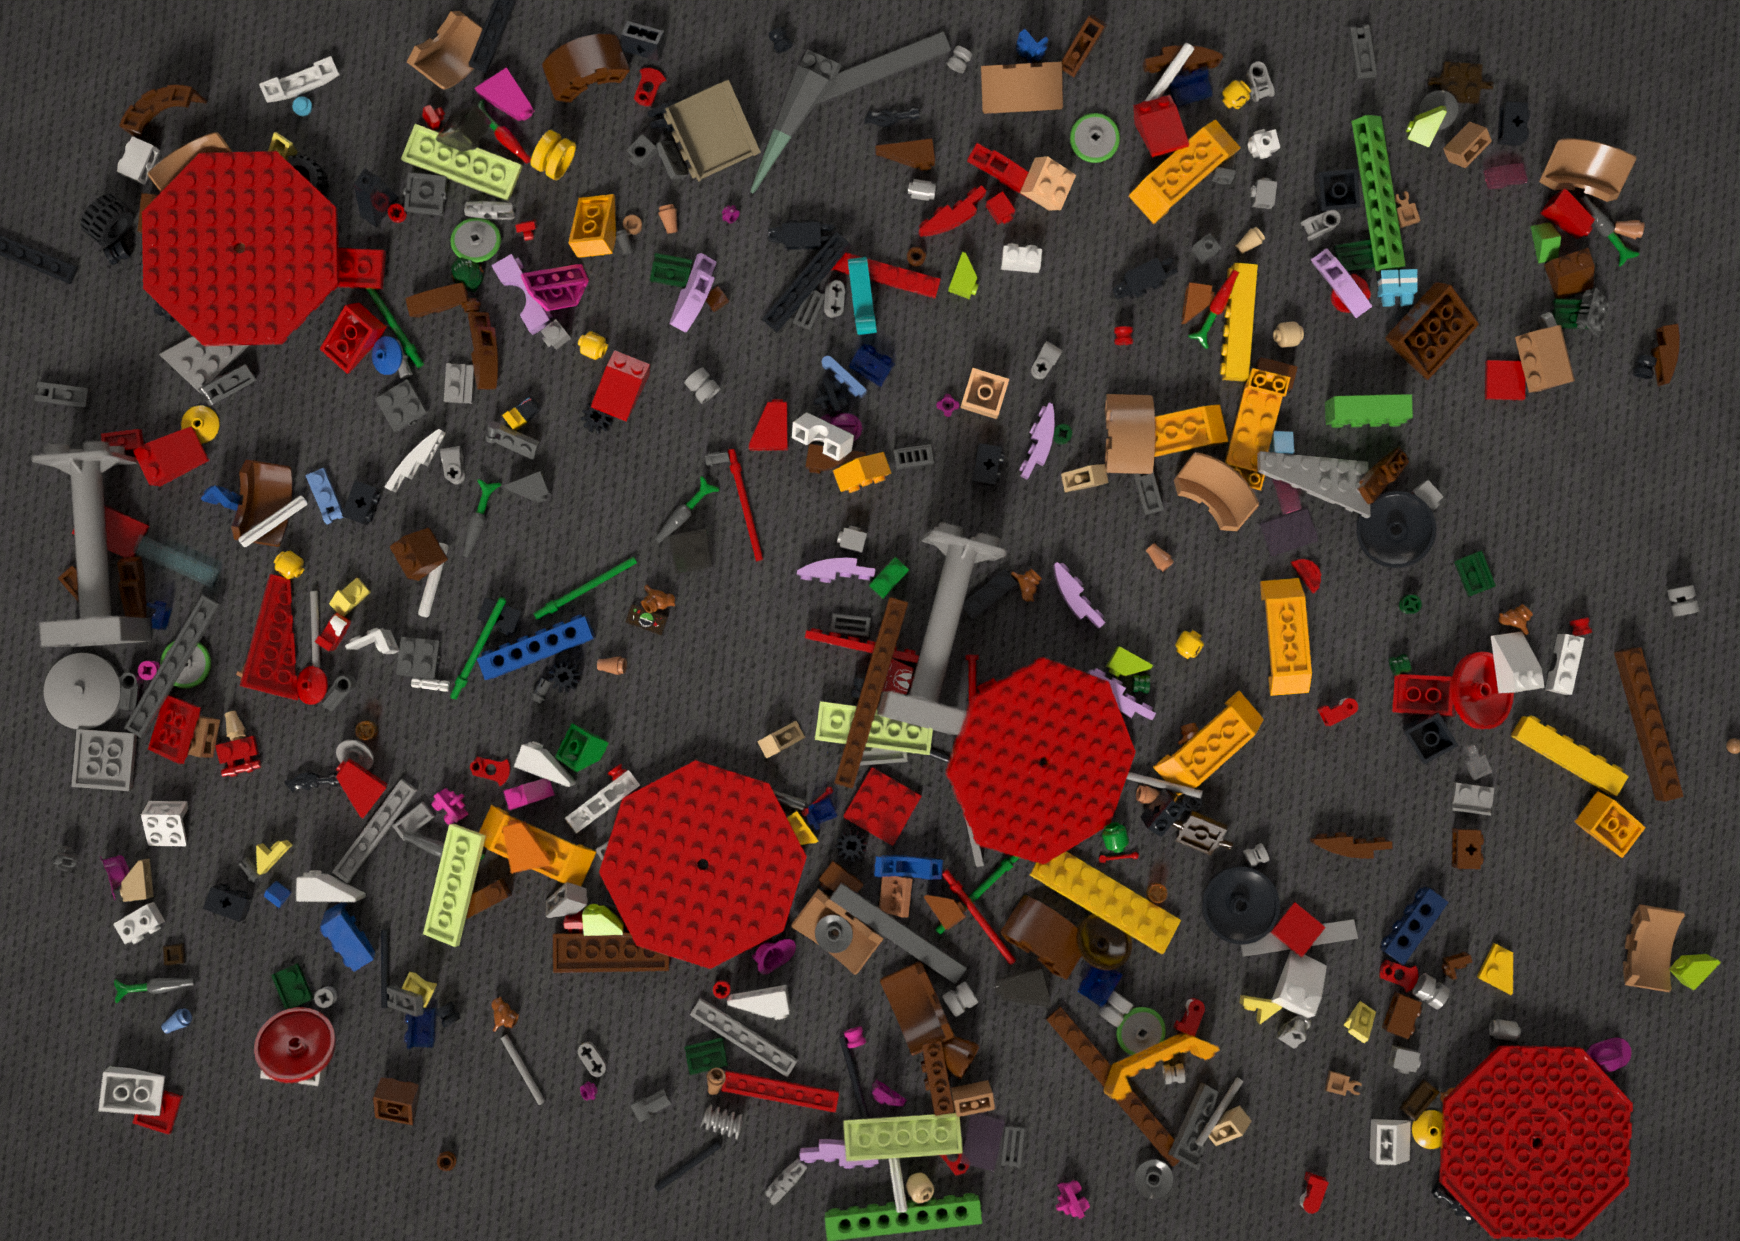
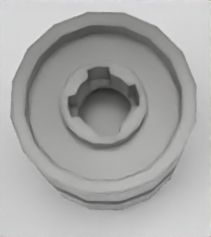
M703 367L692 373L684 382L690 391H696V398L701 404L710 400L720 390V387L714 380H709L710 375Z
M1694 585L1667 590L1669 600L1674 603L1671 606L1673 616L1687 615L1700 611L1698 601L1694 600L1696 596ZM1685 596L1687 601L1681 602L1680 597Z
M1424 973L1418 978L1415 987L1412 989V994L1422 1001L1426 1000V1003L1433 1008L1439 1009L1448 999L1450 988L1440 982L1436 983L1434 978Z
M966 981L956 986V991L950 990L942 995L955 1017L965 1012V1007L971 1008L979 1003Z
M1113 990L1107 998L1108 1003L1103 1004L1098 1013L1111 1024L1119 1027L1124 1020L1123 1015L1128 1014L1134 1005Z

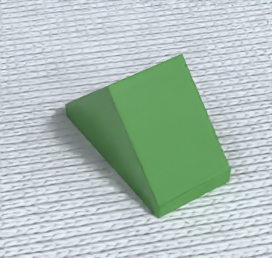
M1549 222L1531 226L1538 263L1549 262L1558 258L1561 235Z

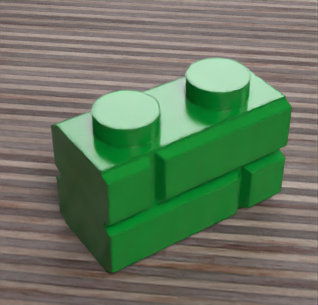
M895 557L869 584V587L883 599L909 572V569Z

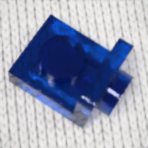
M155 600L154 603L147 602L148 607L157 609L152 616L153 624L151 628L167 630L173 608L167 607L166 602Z

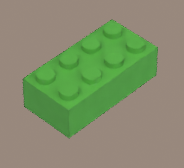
M1412 394L1334 396L1325 402L1326 425H1332V428H1341L1343 425L1351 424V427H1362L1364 424H1370V427H1380L1382 424L1387 423L1392 427L1401 426V424L1413 418Z

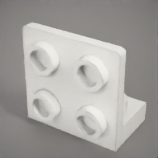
M383 628L371 629L367 632L368 635L354 637L349 640V644L345 645L347 649L357 650L375 642L379 652L382 651L383 654H394L399 651L391 630H384Z
M149 801L141 817L149 846L187 845L182 820L188 810L187 801Z

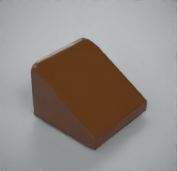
M717 286L708 293L705 301L712 311L716 312L726 305L729 299Z

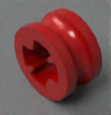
M393 204L388 208V216L392 221L401 223L406 219L407 213L401 205ZM396 209L402 211L401 213H399L400 217L398 218L395 215L393 216V214H395Z
M622 763L608 773V775L613 777V781L627 772L626 769L622 768Z
M724 980L717 981L713 986V994L719 999L726 998L731 990L729 983ZM718 985H722V987L727 988V990L724 991L725 994L717 992L716 989L719 988Z

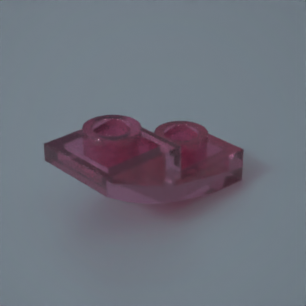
M1523 163L1504 165L1483 171L1488 189H1500L1507 185L1524 184L1528 181Z
M1272 478L1282 513L1286 514L1302 509L1296 488L1290 486L1291 484L1285 481H1278Z

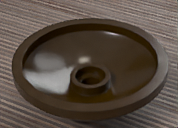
M1095 914L1084 919L1078 927L1076 934L1078 950L1082 957L1093 967L1101 970H1114L1121 967L1129 959L1132 951V939L1127 933Z

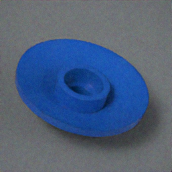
M384 336L374 344L372 361L377 371L381 374H394L402 363V349L396 339Z

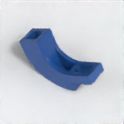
M903 855L876 856L875 876H904L928 880L942 879L943 860Z

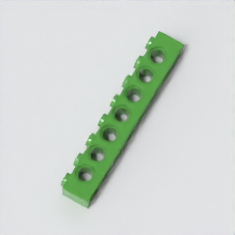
M1365 115L1353 120L1352 127L1376 271L1395 270L1405 267V260L1382 117Z
M966 1193L963 1197L957 1198L954 1195H948L944 1199L939 1200L931 1197L923 1203L907 1200V1211L904 1213H907L908 1217L904 1220L898 1217L900 1213L897 1212L895 1202H888L886 1206L870 1204L867 1208L860 1209L859 1206H851L848 1210L842 1211L839 1208H833L828 1210L829 1212H825L827 1241L982 1224L979 1195ZM964 1206L966 1210L963 1213H958L956 1208ZM940 1208L947 1210L944 1215L936 1213ZM921 1210H924L928 1213L925 1217H919L917 1215V1213ZM881 1215H887L889 1219L885 1222H882L879 1220V1217ZM862 1217L870 1219L867 1224H863L859 1220ZM848 1219L851 1223L848 1226H843L840 1221Z

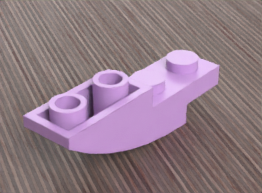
M1325 249L1311 259L1314 266L1355 318L1372 307L1352 277L1328 249Z
M702 253L697 254L686 288L681 289L669 324L683 332L688 331L714 281L712 274L716 261Z
M1051 403L1047 407H1042L1038 415L1041 417L1039 423H1034L1030 433L1033 434L1031 439L1036 441L1037 444H1032L1028 451V454L1031 455L1029 460H1024L1019 469L1022 471L1021 477L1025 479L1029 478L1036 463L1041 466L1044 465L1049 454L1054 434V409Z
M833 558L809 564L797 570V575H800L803 580H812V577L820 578V582L831 583V579H836V572L840 573L841 577L851 578V574L859 575V579L870 580V577L875 575V569L856 566L857 558Z
M1056 562L1053 565L1056 583L1072 613L1079 620L1086 616L1097 628L1103 626L1106 622L1103 620L1104 616L1097 609L1094 611L1089 606L1091 602L1085 596H1079L1084 590L1081 587L1083 583L1076 576L1073 578L1068 573L1070 570L1064 563L1059 564Z
M1097 668L1094 671L1089 670L1088 674L1109 681L1121 713L1132 718L1136 712L1149 720H1153L1156 714L1152 711L1153 707L1142 703V705L1136 703V698L1127 693L1125 696L1122 695L1125 687L1121 686L1123 682L1115 678L1110 680L1104 677L1106 673Z
M819 1139V1147L800 1148V1161L805 1160V1163H814L820 1159H824L825 1162H832L839 1158V1165L847 1169L854 1168L855 1165L873 1167L875 1164H878V1159L846 1162L845 1141Z

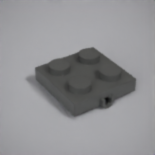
M408 172L407 188H404V195L406 196L404 211L444 216L448 178L446 176Z
M408 379L397 386H393L392 389H388L389 391L375 399L394 432H398L408 425H414L416 420L428 413L411 381Z
M401 637L396 675L436 679L437 667L441 661L439 656L441 641Z

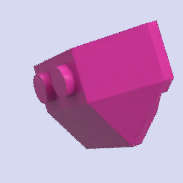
M582 264L522 273L520 275L529 295L546 311L578 305L589 282Z

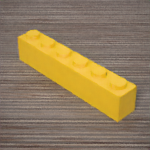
M1234 263L1228 269L1227 279L1233 269L1240 273L1228 300V306L1224 310L1227 325L1223 327V336L1226 338L1225 344H1222L1221 355H1224V363L1220 365V374H1223L1222 380L1245 382L1249 377L1258 267L1256 264Z
M1532 715L1521 717L1511 737L1607 794L1613 796L1619 794L1629 777L1623 773L1624 770L1614 764L1612 766L1607 764V759L1600 755H1592L1589 753L1591 750L1583 745H1575L1572 738L1566 735L1560 736L1556 733L1557 730L1549 725L1543 726L1538 718Z

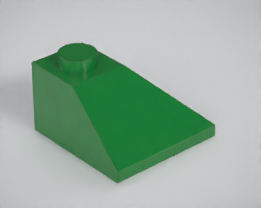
M572 723L555 758L578 772L601 760L609 742Z

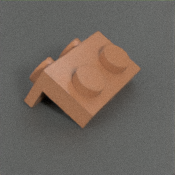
M903 876L882 877L879 908L888 914L908 917L912 878Z

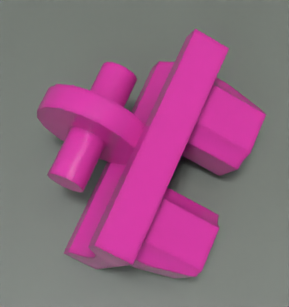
M445 788L434 796L435 800L431 805L437 811H440L442 808L445 809L447 814L444 816V820L448 825L454 822L457 823L468 815L467 811L463 808L465 805L461 801L465 797L463 794L457 796L453 791L450 792Z
M1074 1180L1058 1184L1057 1186L1062 1195L1057 1197L1059 1203L1056 1205L1057 1211L1063 1210L1065 1215L1071 1213L1072 1217L1078 1216L1079 1219L1085 1216L1083 1212L1090 1205L1085 1197L1077 1200L1075 1194L1082 1191L1079 1182Z

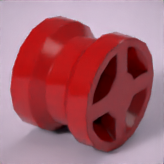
M1133 327L1114 328V333L1116 334L1114 344H1133V338L1131 337Z
M1589 617L1569 621L1570 626L1573 627V636L1592 633V628L1588 624L1590 622Z

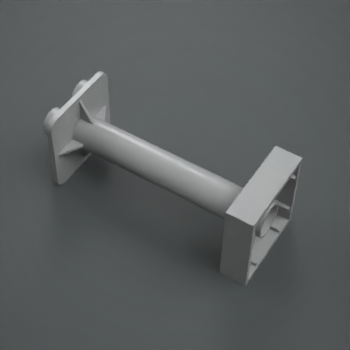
M108 442L83 443V449H70L69 445L44 446V455L32 456V462L56 467L71 475L80 619L40 623L41 647H82L151 641L150 618L112 617L102 473L112 466L137 464V458L125 455V447L109 446Z
M940 523L939 527H934L933 530L923 535L921 540L922 542L935 545L946 557L909 696L893 692H882L875 715L928 729L930 727L935 731L959 735L966 712L939 705L938 700L974 563L985 560L996 561L1006 556L1007 551L998 548L1000 539L997 537L977 533L976 537H971L968 540L961 538L962 528Z

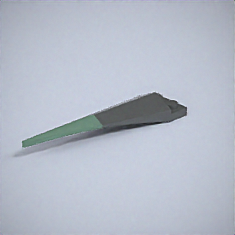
M807 49L800 66H797L752 185L751 193H755L793 134L833 84L841 68L839 63Z

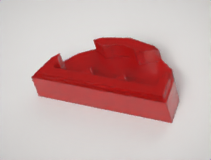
M1297 559L1290 562L1312 594L1315 593L1320 587L1321 582L1319 567L1314 562L1306 559Z

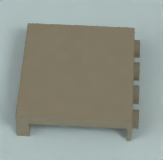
M725 80L665 108L666 113L663 114L668 125L672 124L675 130L672 132L676 143L680 142L683 148L680 152L684 161L688 160L691 167L688 170L692 179L696 178L698 182L752 155L755 156L761 153L729 80Z

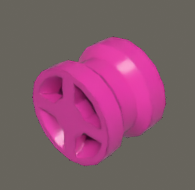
M144 661L138 667V674L144 680H152L161 665L155 661Z
M855 1027L844 1032L845 1037L848 1039V1048L858 1047L866 1043V1038L862 1035V1027Z

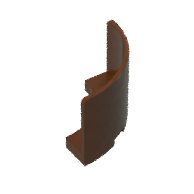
M594 34L572 40L556 49L542 63L554 99L570 103L580 93L588 89L587 85L595 82L598 85L611 82L621 83L630 71L617 36L612 34Z
M167 85V87L157 90L152 89L141 95L142 98L133 106H129L121 119L119 127L140 140L149 122L164 109L175 106L189 108L190 102L207 104V100L192 87L185 85Z
M245 460L239 471L240 495H244L243 503L238 505L234 521L231 525L234 540H238L239 537L292 501L293 476L290 466ZM289 518L253 543L279 547L285 535Z
M1027 895L1022 897L1000 931L1008 942L1027 953L1031 950L1039 956L1037 960L1052 974L1065 980L1068 979L1082 957L1076 942L1078 928L1053 909Z
M921 960L880 979L882 988L894 1011L911 1055H916L923 1051L922 1043L941 1040L942 1043L954 1037Z

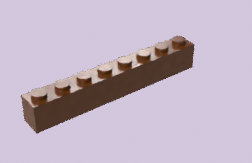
M1632 647L1614 652L1655 800L1666 802L1684 797L1642 648Z

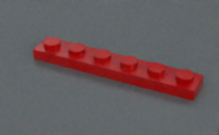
M845 253L831 270L849 274L848 259L861 257ZM867 259L870 281L936 298L941 279Z
M811 628V631L806 630L805 634L806 639L873 653L876 642L867 640V644L861 643L859 638L848 636V640L840 638L841 634L833 632L825 635L822 634V630ZM895 646L892 658L918 663L919 655H915L916 651L905 649L904 652L896 651L897 647Z
M725 1070L726 1080L722 1085L721 1091L836 1112L838 1091Z

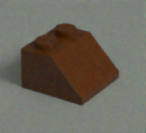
M1589 248L1553 259L1544 264L1556 299H1562L1592 289L1594 286L1595 265Z
M430 528L405 535L390 546L406 577L417 581L448 560Z
M381 1077L373 1096L375 1118L413 1125L419 1099V1085L413 1082H402L394 1078Z

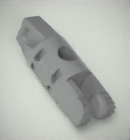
M491 201L466 202L464 208L465 215L471 217L513 220L515 218L512 203Z
M796 1159L765 1190V1195L769 1197L771 1204L774 1205L779 1202L796 1184L807 1169L804 1162Z

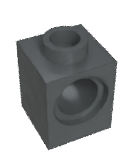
M643 134L626 150L629 155L628 160L634 166L639 165L641 168L658 153L657 148ZM641 149L646 151L643 156L636 155Z
M1211 233L1191 248L1202 264L1216 255L1221 249Z

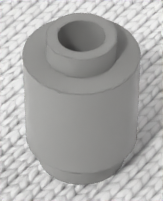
M914 179L913 183L909 182L908 194H911L913 199L934 200L936 184H932V181Z
M1496 1019L1490 1022L1489 1034L1496 1039L1516 1041L1520 1037L1521 1029L1517 1022Z

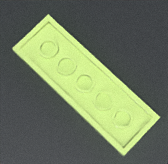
M417 124L413 127L401 157L404 162L440 176H446L448 179L508 202L522 170L521 164Z
M820 702L815 740L846 744L857 706ZM875 715L865 747L930 755L933 729Z
M454 823L449 824L423 932L424 935L454 947L460 945L486 835Z
M956 1113L940 1116L920 1115L843 1121L846 1162L963 1153L960 1117H957Z

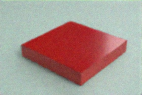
M1485 361V399L1525 400V375L1521 361Z
M1294 902L1270 933L1299 957H1303L1326 927Z
M163 1090L160 1116L135 1114L132 1123L168 1135L171 1134L183 1096Z

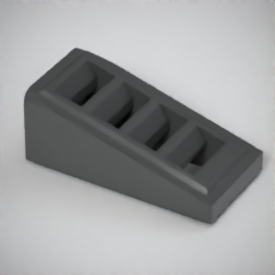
M931 444L893 450L896 470L934 463ZM926 449L928 460H924L922 450ZM915 451H919L920 461L916 460ZM908 452H911L913 462L909 463ZM904 453L905 463L902 464L900 454Z

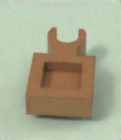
M1406 191L1403 193L1404 200H1401L1398 194L1394 197L1395 202L1399 205V208H1396L1400 228L1420 221L1415 203L1409 204V194Z
M1329 1071L1325 1090L1344 1096L1347 1090L1354 1095H1360L1358 1091L1353 1090V1087L1355 1085L1362 1086V1084L1358 1081L1349 1082L1350 1077L1348 1075Z

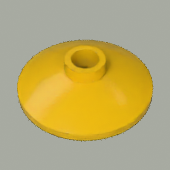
M194 406L184 414L181 428L185 429L192 426L202 444L211 441L217 435L220 422L217 414L211 408ZM200 420V426L196 427V421Z
M1426 1110L1416 1122L1413 1121L1412 1123L1413 1138L1420 1146L1427 1149L1441 1147L1442 1113L1435 1110ZM1432 1128L1436 1129V1132L1434 1134L1430 1133V1130Z

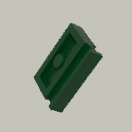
M1371 240L1334 246L1335 257L1347 272L1375 268Z
M655 253L650 282L686 288L693 260Z
M1553 300V317L1557 326L1561 325V328L1580 329L1577 328L1578 324H1576L1578 314H1581L1579 310L1584 309L1580 307L1582 300Z
M1482 551L1454 561L1468 597L1496 587Z
M299 963L271 975L285 1010L314 999Z
M723 1038L684 1047L690 1075L707 1072L713 1068L728 1066Z

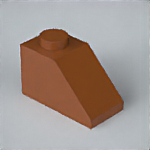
M1189 282L1186 286L1181 324H1186L1210 305L1214 299L1211 285Z
M930 895L924 896V899L946 930H949L967 917L964 913L967 910L961 901L957 903L956 900Z

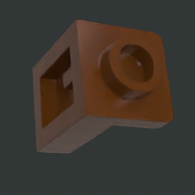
M1462 952L1442 958L1444 962L1442 970L1449 978L1457 979L1454 968L1462 969L1467 967V964L1472 963L1471 955Z

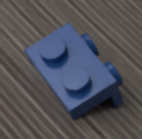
M1024 29L1019 33L1016 50L1022 58L1025 57L1030 63L1034 60L1038 62L1045 56L1044 52L1047 49L1049 39L1044 37L1037 43L1027 30Z
M216 485L207 488L204 491L205 495L201 497L204 502L215 505L220 502L225 508L236 511L238 505H242L239 502L241 498L234 491L230 492L228 489Z

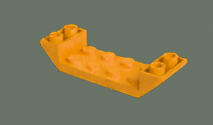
M1216 120L1199 130L1188 140L1189 147L1175 151L1129 195L1131 200L1153 224L1167 214L1175 203L1223 161H1227L1241 149Z
M1254 368L1250 372L1242 393L1225 464L1238 472L1252 489L1261 490L1265 475L1258 472L1257 453L1269 451L1282 397L1286 396L1290 377Z
M1220 405L1202 406L1155 417L1154 457L1228 442Z
M1299 578L1260 581L1261 600H1265L1272 675L1268 677L1270 696L1309 693L1312 669L1306 601Z
M1239 690L1225 702L1227 707L1174 755L1169 756L1167 754L1153 767L1166 782L1190 788L1199 786L1256 735L1264 719Z
M491 805L479 831L480 834L486 835L483 846L494 853L508 858L502 827L508 825L507 821L517 818L510 816L509 812ZM528 824L553 859V864L532 870L562 883L568 882L582 886L597 852L581 844L575 845Z
M1181 1032L1114 1063L1103 1091L1112 1099H1123L1127 1096L1128 1092H1131L1125 1076L1132 1077L1138 1074V1070L1144 1067L1145 1069L1152 1068L1156 1065L1155 1062L1169 1060L1174 1057L1173 1054L1179 1051L1184 1053L1190 1050L1191 1054L1197 1057L1209 1059L1215 1056L1214 1053L1219 1051V1048Z

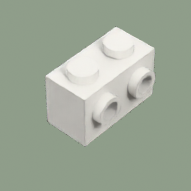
M1007 244L1002 250L1001 270L1039 273L1042 249H1038L1035 245L1019 247L1018 244Z
M152 902L113 925L124 944L130 942L135 944L143 940V935L147 932L152 934L160 930V925L165 920L155 903Z

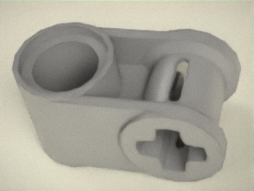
M1262 62L1253 63L1246 72V79L1253 101L1258 102L1260 98L1274 96L1275 92L1265 64ZM1252 70H1258L1260 76H1255Z
M1331 210L1302 221L1301 225L1305 227L1308 241L1333 230L1339 224L1341 217L1336 210ZM1326 217H1332L1334 224L1327 223Z
M1046 341L1031 368L1032 376L1036 379L1045 378L1063 350ZM1040 365L1044 367L1041 373L1037 371Z
M461 446L441 449L440 454L445 478L453 484L462 483L465 479V470ZM454 471L458 472V474L455 475V478L451 476L454 474Z
M1301 1015L1295 1016L1289 1022L1282 1025L1277 1033V1038L1292 1048H1296L1306 1040V1031L1311 1025L1310 1020Z

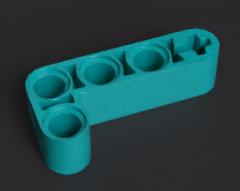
M867 257L848 259L857 335L877 333Z

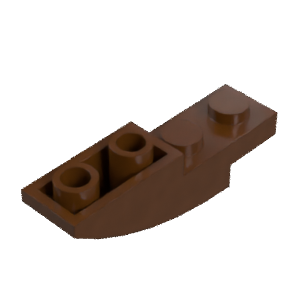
M1183 45L1162 47L1159 53L1160 56L1144 60V72L1156 73L1161 71V68L1169 67ZM1193 46L1194 50L1182 66V71L1193 73L1202 67H1207V69L1215 68L1220 64L1223 55L1211 49Z
M470 312L468 319L474 348L471 356L477 389L495 390L497 388L498 375L495 327H491L489 313Z
M1396 447L1359 481L1358 491L1367 505L1373 503L1388 483L1395 481L1409 463L1407 455L1400 447Z
M1346 832L1334 833L1335 836L1327 837V834H1315L1316 838H1310L1311 843L1322 849L1352 858H1374V850L1393 849L1392 841L1386 840L1385 837H1374V841H1366V838H1357L1353 842V836L1347 835Z

